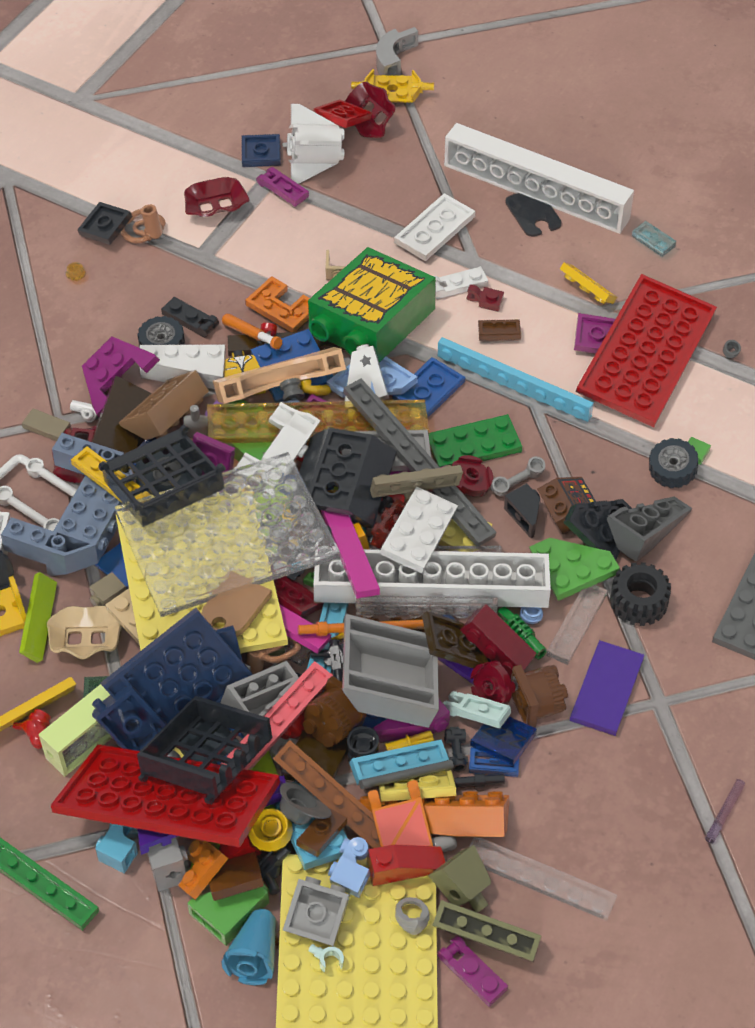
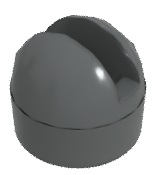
M728 340L723 346L724 355L730 359L738 356L741 351L740 344L735 340Z

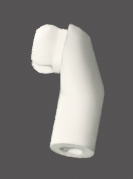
M72 400L70 404L71 411L80 412L86 422L95 420L96 412L92 404Z

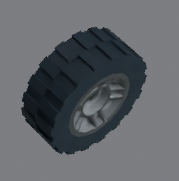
M167 316L150 318L142 323V326L138 329L139 348L140 345H185L183 327L174 318Z
M679 438L664 439L652 448L651 455H649L651 477L655 479V482L660 483L664 487L680 488L683 485H688L691 480H694L698 472L699 458L695 447L691 446L688 441H683Z

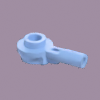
M522 607L520 617L528 624H537L543 618L542 608Z

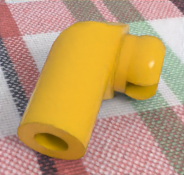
M311 379L300 380V389L304 393L315 396L330 394L331 389L329 385L312 386Z

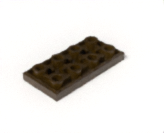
M115 376L91 442L123 452L124 454L136 449L140 436L121 427L119 422L152 393Z

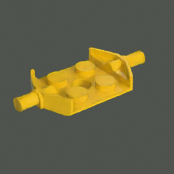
M372 69L364 81H362L384 88L387 91L390 102L413 103L420 93H423V90L434 91V82H422L414 70H412V76L374 75V69ZM351 81V90L355 89L362 82Z

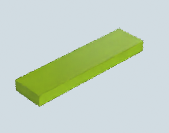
M41 572L34 575L19 650L20 654L36 663L43 660L48 634L47 622L51 618L57 587L56 581Z

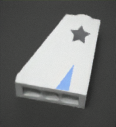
M368 344L357 347V351L352 352L347 386L362 378L381 401L388 399L389 395L375 348L373 346L369 347ZM345 396L344 404L348 411L355 409L356 407Z

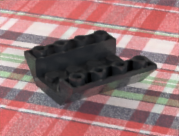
M329 427L311 436L290 497L291 514L308 517L311 509L349 515L352 524L359 522L362 527L374 528L383 496L372 498L370 492L373 477L391 474L397 451L372 434ZM343 449L351 450L347 455L340 454V451ZM333 486L339 488L335 493L327 492Z

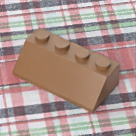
M196 370L166 380L124 417L119 424L121 427L145 440L154 437L158 439L168 433V428L176 426L180 422L179 418L188 415L192 405L200 404L209 390Z

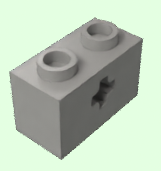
M176 837L171 839V844L162 846L159 843L149 847L150 852H147L158 892L177 886L184 874L190 870L184 845L179 846Z

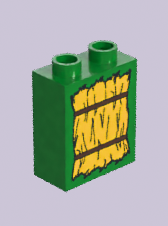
M367 247L308 300L309 330L316 339L334 343L344 348L350 355H352V352L357 351L356 348L361 345L368 344L369 347L373 346L380 363L385 356L435 310L436 277Z

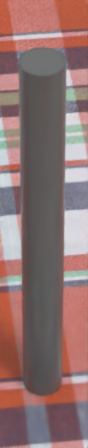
M452 760L441 761L359 780V785L362 790L451 770L454 768Z

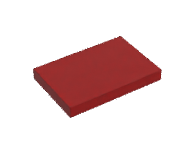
M340 99L313 109V112L344 128L370 120L372 116L370 111Z

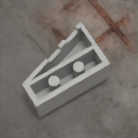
M287 661L227 685L221 704L265 716L299 677Z

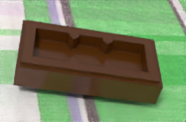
M520 319L478 320L479 341L521 340Z
M330 809L332 813L329 818H316L296 840L298 847L316 857L325 850L347 825V818Z

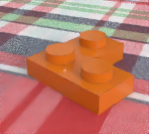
M197 839L189 845L186 852L188 860L194 865L184 874L181 882L178 884L180 888L195 900L228 859L209 842Z

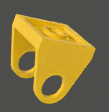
M13 576L8 577L10 587L0 590V610L6 611L3 616H0V636L23 629L25 625L26 613Z

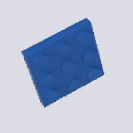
M306 329L281 338L282 346L279 349H273L267 343L251 349V355L256 357L260 367L318 352L320 349L310 330ZM333 374L309 378L312 381L311 385H327V381L333 377ZM280 386L269 389L276 404L284 402V392L280 389Z

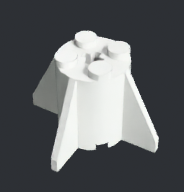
M291 104V125L289 128H292V133H288L287 142L283 143V147H287V154L292 156V160H289L291 163V179L299 184L338 164L339 160L344 159V149L341 148V140H344V129L339 128L335 123L300 104Z

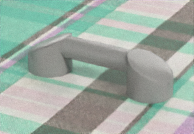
M535 456L529 459L524 471L508 480L505 477H496L491 484L492 491L498 496H505L508 490L529 477H539L545 469V461Z

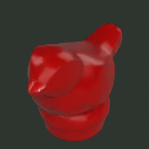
M34 709L29 714V719L21 723H14L12 728L24 731L30 739L31 745L36 749H41L42 744L39 734L50 725L51 716L40 709Z

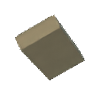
M33 408L22 422V427L57 441L61 433H64L67 428H71V424L68 421Z

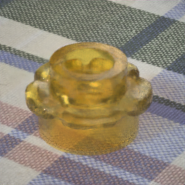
M73 262L67 266L66 277L68 279L71 278L72 281H79L85 277L86 271H84L85 269L82 264Z

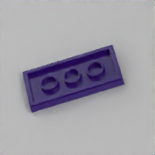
M599 640L572 710L570 721L616 736L644 660V654Z

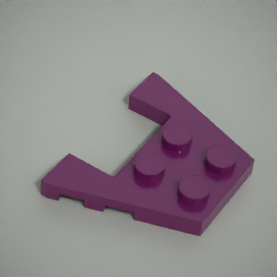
M111 336L82 365L96 415L100 418L107 398L105 392L111 387L115 376L121 377L135 362L143 371L148 373L160 359L149 351Z

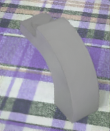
M415 27L400 33L393 29L381 37L376 47V68L379 75H401V60L397 54L418 46V30Z

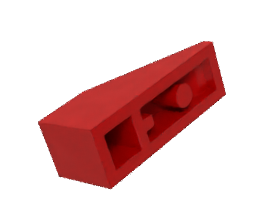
M388 845L368 849L367 867L370 871L372 886L428 876L445 863L441 846Z

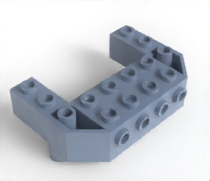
M61 433L52 448L54 464L56 466L83 475L85 474L71 464V459L88 446L106 461L124 454L123 452L65 433ZM130 469L129 472L123 473V474H125L126 476H129V475H132L133 472H132L131 469ZM85 475L53 531L11 517L1 533L4 551L46 564L47 574L50 576L69 574L99 563L118 528L116 514L126 513L128 509L118 499Z

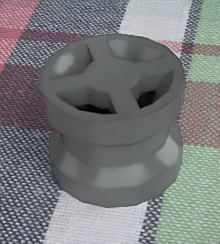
M299 378L287 379L280 383V389L284 392V402L295 397L298 401L304 398L305 395L300 389L301 381Z

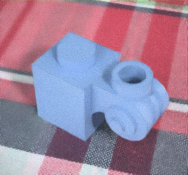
M360 837L351 840L345 838L339 851L342 853V856L338 862H333L328 876H330L331 884L346 888L345 892L360 898L370 877V871L368 868L357 864V860H363L367 857L368 844L366 840Z

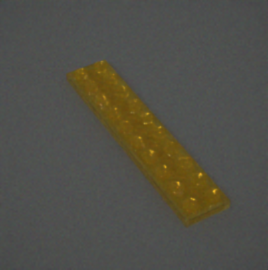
M425 399L381 400L407 430H428L429 436ZM351 401L284 403L295 410L310 413L320 420L318 427L311 436L329 427L348 431H376ZM280 403L207 404L208 437L222 443L273 442L281 430L268 422V420Z

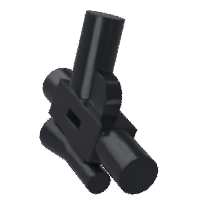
M332 639L329 641V650L322 649L318 654L311 651V658L324 659V663L332 667L334 677L343 683L344 644L339 645L338 639Z
M287 846L279 849L276 854L274 851L267 852L259 861L263 882L265 881L271 895L280 892L275 879L280 873L279 867L282 865V861L291 852Z

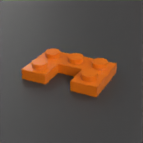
M273 276L266 280L245 300L247 307L290 332H296L309 320L308 300L310 298L303 294L291 306L283 303L278 299L288 291V287Z

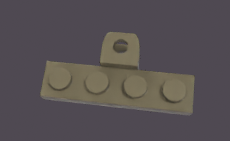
M447 465L436 469L426 468L421 471H405L393 475H379L373 477L370 492L372 498L402 494L405 497L404 505L406 506L416 487L427 491L457 486L460 484L463 471L461 465Z

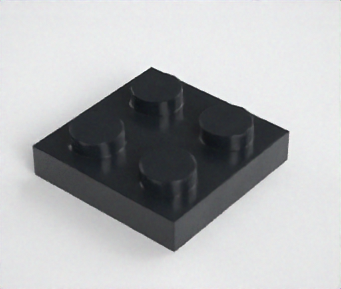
M99 202L77 231L81 236L111 245L133 216L129 210Z

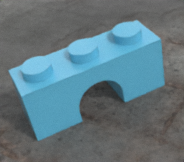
M110 823L106 835L101 836L96 843L95 850L98 860L125 873L138 854L135 841L127 838L128 833L136 828Z

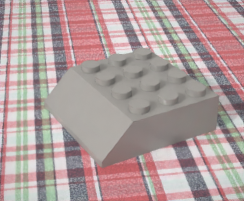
M346 614L344 617L342 691L357 711L429 728L439 710L438 657L429 654L426 634Z

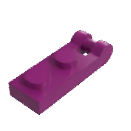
M270 167L266 170L265 174H261L256 178L257 183L261 187L265 186L295 207L309 197L307 189L273 167Z
M456 935L450 940L451 944L447 948L443 947L440 949L437 955L457 977L490 1007L508 990V985L466 946L462 938ZM457 952L462 956L458 961L453 958Z

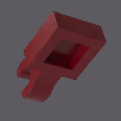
M469 285L467 300L479 302V307L499 312L504 297L503 291L484 287V290L481 291L478 286Z

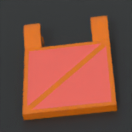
M416 780L407 782L411 800L381 807L378 791L372 790L368 792L381 847L388 845L433 846Z

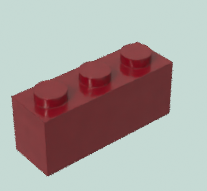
M487 604L476 610L460 629L467 639L473 642L491 661H499L509 674L510 679L514 666L521 665L523 670H525L537 654Z

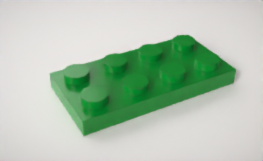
M508 414L428 433L431 454L435 463L440 468L445 465H452L454 461H457L459 457L464 455L477 457L483 462L520 453L523 447Z

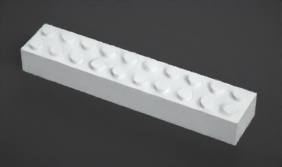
M458 123L453 126L445 137L444 166L510 192L520 193L551 205L554 209L619 234L630 220L634 195L633 189Z
M315 549L314 602L483 606L487 604L488 606L538 608H548L551 591L549 554L434 551L423 573H419L381 555L380 550L363 549L379 585L380 595L356 599L337 549Z

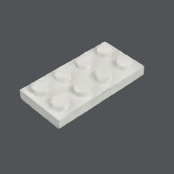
M444 193L394 237V243L422 260L427 261L475 217V211Z
M416 487L384 542L380 554L419 573H423L453 518L458 505Z

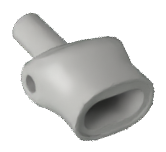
M192 405L190 407L191 415L184 417V425H187L190 429L189 432H186V435L193 438V435L199 432L208 436V417L200 415L199 407Z

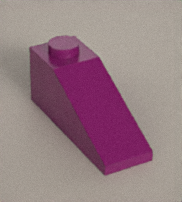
M439 699V710L429 728L386 719L373 727V730L379 736V743L405 738L407 734L408 736H413L425 731H431L432 734L440 733L449 725L450 711Z

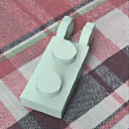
M453 691L448 696L449 701L443 702L450 711V716L454 717L457 715L496 728H501L511 714V707L509 705L468 693L464 694Z

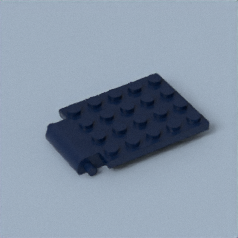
M195 607L100 683L110 696L103 701L100 698L93 701L92 706L95 709L93 710L92 717L121 748L140 751L195 696L221 703L227 685L254 674Z

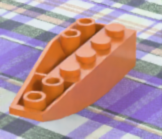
M476 791L463 792V795L422 798L430 834L505 837L508 827L509 795H503V792L492 791L488 792V795H478ZM368 796L360 797L358 801L372 812ZM407 800L381 802V807Z

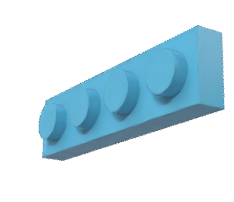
M436 740L352 758L349 764L356 784L359 785V780L446 761L449 758L442 740Z

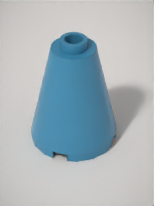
M259 909L251 913L222 958V968L225 973L230 977L232 973L238 976V982L243 984L263 985L267 982V979L273 977L276 918L269 910Z

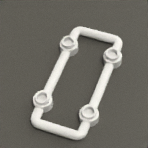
M18 454L0 468V480L17 464L21 463L26 466L27 473L31 477H43L72 497L77 491L76 488L46 470L43 461L39 458L30 459L25 455ZM9 486L0 487V505H11L45 529L51 531L55 529L59 519L45 518L15 498Z

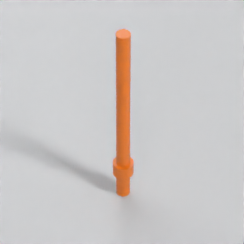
M423 620L379 621L411 630L424 629ZM324 621L311 625H298L297 631L298 635L316 634L317 636H327L328 633H344V623L328 624Z

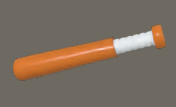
M227 313L222 317V323L231 329L256 340L264 341L270 344L273 349H279L282 346V339L278 336L273 337L234 315Z

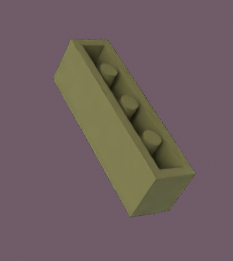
M443 900L440 902L433 926L438 929L533 963L542 936Z

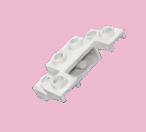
M280 402L268 422L281 431L262 457V460L256 459L245 452L233 470V473L250 484L254 482L265 490H274L286 473L289 475L292 473L297 465L294 461L298 456L303 457L308 449L306 443L320 423V420L310 413L295 410Z

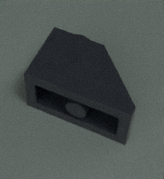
M526 483L505 495L504 509L530 538H533L539 513L540 495Z

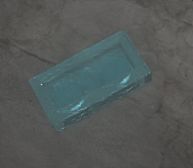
M647 221L643 222L632 232L633 238L662 257L676 247V240Z

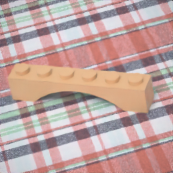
M332 347L213 380L218 402L226 404L280 386V383L287 379L299 378L304 380L346 370L342 350Z

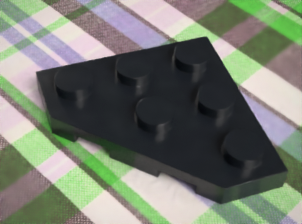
M623 499L585 504L577 503L571 505L563 523L587 546L610 551L614 559L617 560L620 550L617 548L607 518L622 507H627L628 509H632V507Z

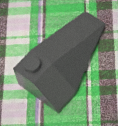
M674 496L655 500L651 505L645 506L641 503L632 509L622 507L610 514L607 521L618 550L634 561H638L668 535L691 512L692 508Z

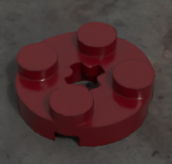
M470 455L461 456L451 466L461 465L463 471L460 484L456 487L466 495L482 497L490 488L494 477L489 466L486 468L481 464L482 460Z
M499 661L481 663L471 673L470 679H473L474 684L471 687L473 695L506 705L510 702L512 694L516 689L515 683L510 679L509 674Z

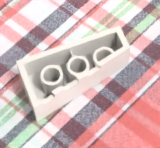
M140 345L141 349L155 354L160 359L148 373L140 368L141 378L165 382L173 377L196 370L207 389H215L213 380L224 378L225 345Z

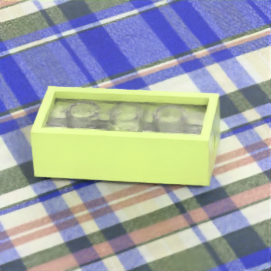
M101 684L39 734L45 758L64 777L85 761L97 744L104 745L112 738L92 717L93 710L95 709L92 706L93 701L97 698L103 701L110 696Z

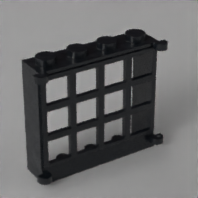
M182 425L180 429L110 461H102L98 465L99 470L103 472L104 482L143 527L225 489L222 471L226 470V467L222 463L215 466L186 435V432L190 431L187 425ZM180 443V447L184 451L177 453L172 446ZM161 451L164 455L170 453L172 456L158 462L153 454ZM188 455L194 463L188 465L182 457ZM141 460L144 464H147L151 461L153 465L139 471L134 463ZM177 460L183 468L169 474L163 466ZM199 467L205 474L199 477L193 469ZM121 469L123 473H127L131 469L134 474L119 480L114 472ZM158 469L163 477L149 483L143 475ZM188 472L193 480L183 485H179L173 479ZM138 478L144 486L130 492L124 484ZM168 481L174 489L160 495L154 487ZM149 490L155 497L141 503L134 496Z
M195 696L137 754L141 771L138 779L139 781L146 782L148 777L151 776L202 794H207V797L204 799L205 803L211 805L264 746L271 741L273 737L270 719ZM208 721L215 723L207 732L194 729L200 722ZM221 726L234 729L227 738L213 735ZM240 732L250 734L246 745L233 741ZM188 734L202 737L194 746L181 743ZM207 740L221 743L213 752L200 749ZM227 746L237 748L232 759L219 754ZM175 747L188 751L179 761L166 757ZM194 754L207 757L199 767L186 763ZM214 760L227 764L220 766L219 773L206 770Z

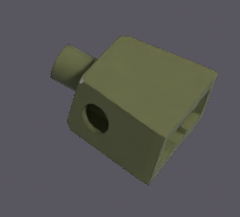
M474 845L459 851L429 875L430 879L452 904L459 906L469 901L475 912H479L488 906V902L481 891L491 884V879Z

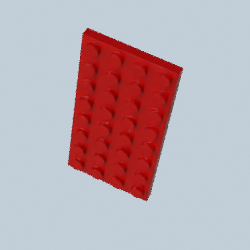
M641 274L579 382L576 393L655 427L707 329L717 306Z
M97 744L51 803L52 813L240 847L279 786L280 777L277 774L243 769L214 800L213 804L210 805L205 803L204 800L207 794H202L151 776L148 777L146 782L139 781L138 777L141 775L137 754L140 751ZM166 756V757H169V758H172V759H175V760H178V761L181 759V758ZM188 760L186 763L199 767L203 762ZM211 763L206 770L219 773L221 765Z

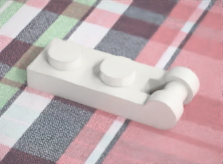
M481 266L442 277L434 276L436 277V299L467 292L470 284L476 285L479 288L488 286V279Z

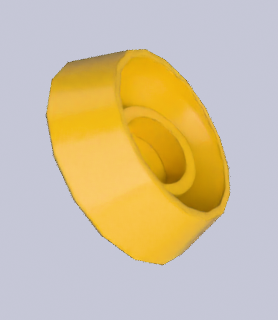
M272 808L264 809L250 830L249 838L253 845L260 850L268 852L279 850L291 840L293 833L292 822L279 810Z

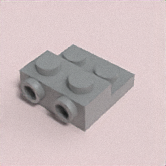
M306 876L305 880L298 879L283 931L334 947L350 895L345 893L346 888L331 884L330 888L320 885L321 880Z

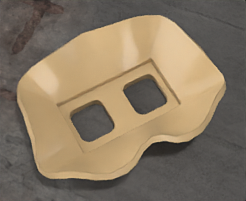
M106 606L67 607L54 614L47 622L49 646L54 653L63 651L79 659H87L99 651H114L119 642L122 626L107 611ZM105 633V642L103 644H92V634ZM69 634H82L81 643L69 645Z

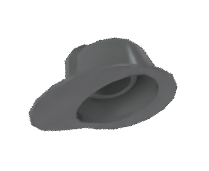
M286 782L279 788L282 795L280 811L294 824H307L312 817L326 819L331 816V810L304 787Z

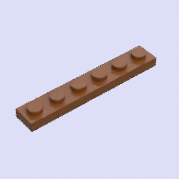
M289 740L273 760L328 808L347 818V826L366 840L372 848L381 847L372 812Z

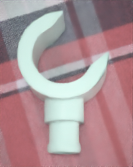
M314 944L309 947L308 951L320 960L319 965L324 973L326 969L324 959L328 956H335L339 960L340 969H342L344 955L340 949L336 947L322 949Z

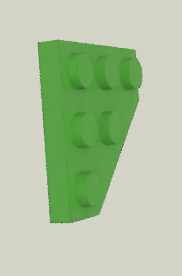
M554 538L545 539L529 547L531 553L549 554L550 588L558 601L616 576V573L620 570L610 551Z

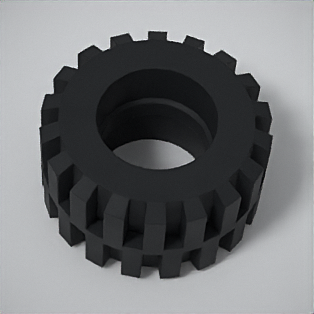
M636 562L631 563L630 567L625 565L622 567V571L618 570L616 577L613 579L610 595L611 608L615 609L614 613L616 616L621 615L622 621L626 622L628 620L631 625L640 623V626H645V623L651 625L655 623V619L657 621L662 619V616L667 611L671 594V583H668V576L663 575L664 571L655 569L656 566L652 564L647 566L644 562H641V565H637ZM643 591L650 596L645 598L637 597L631 592Z

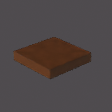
M256 852L228 859L209 882L213 901L264 886Z

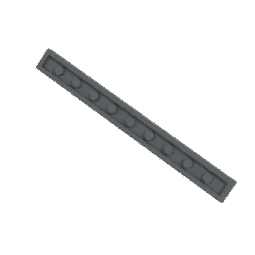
M362 378L344 387L343 393L384 441L397 451V456L411 472L421 471L426 468H440ZM456 486L428 490L430 493L458 505L452 519L477 548L495 538L496 531Z

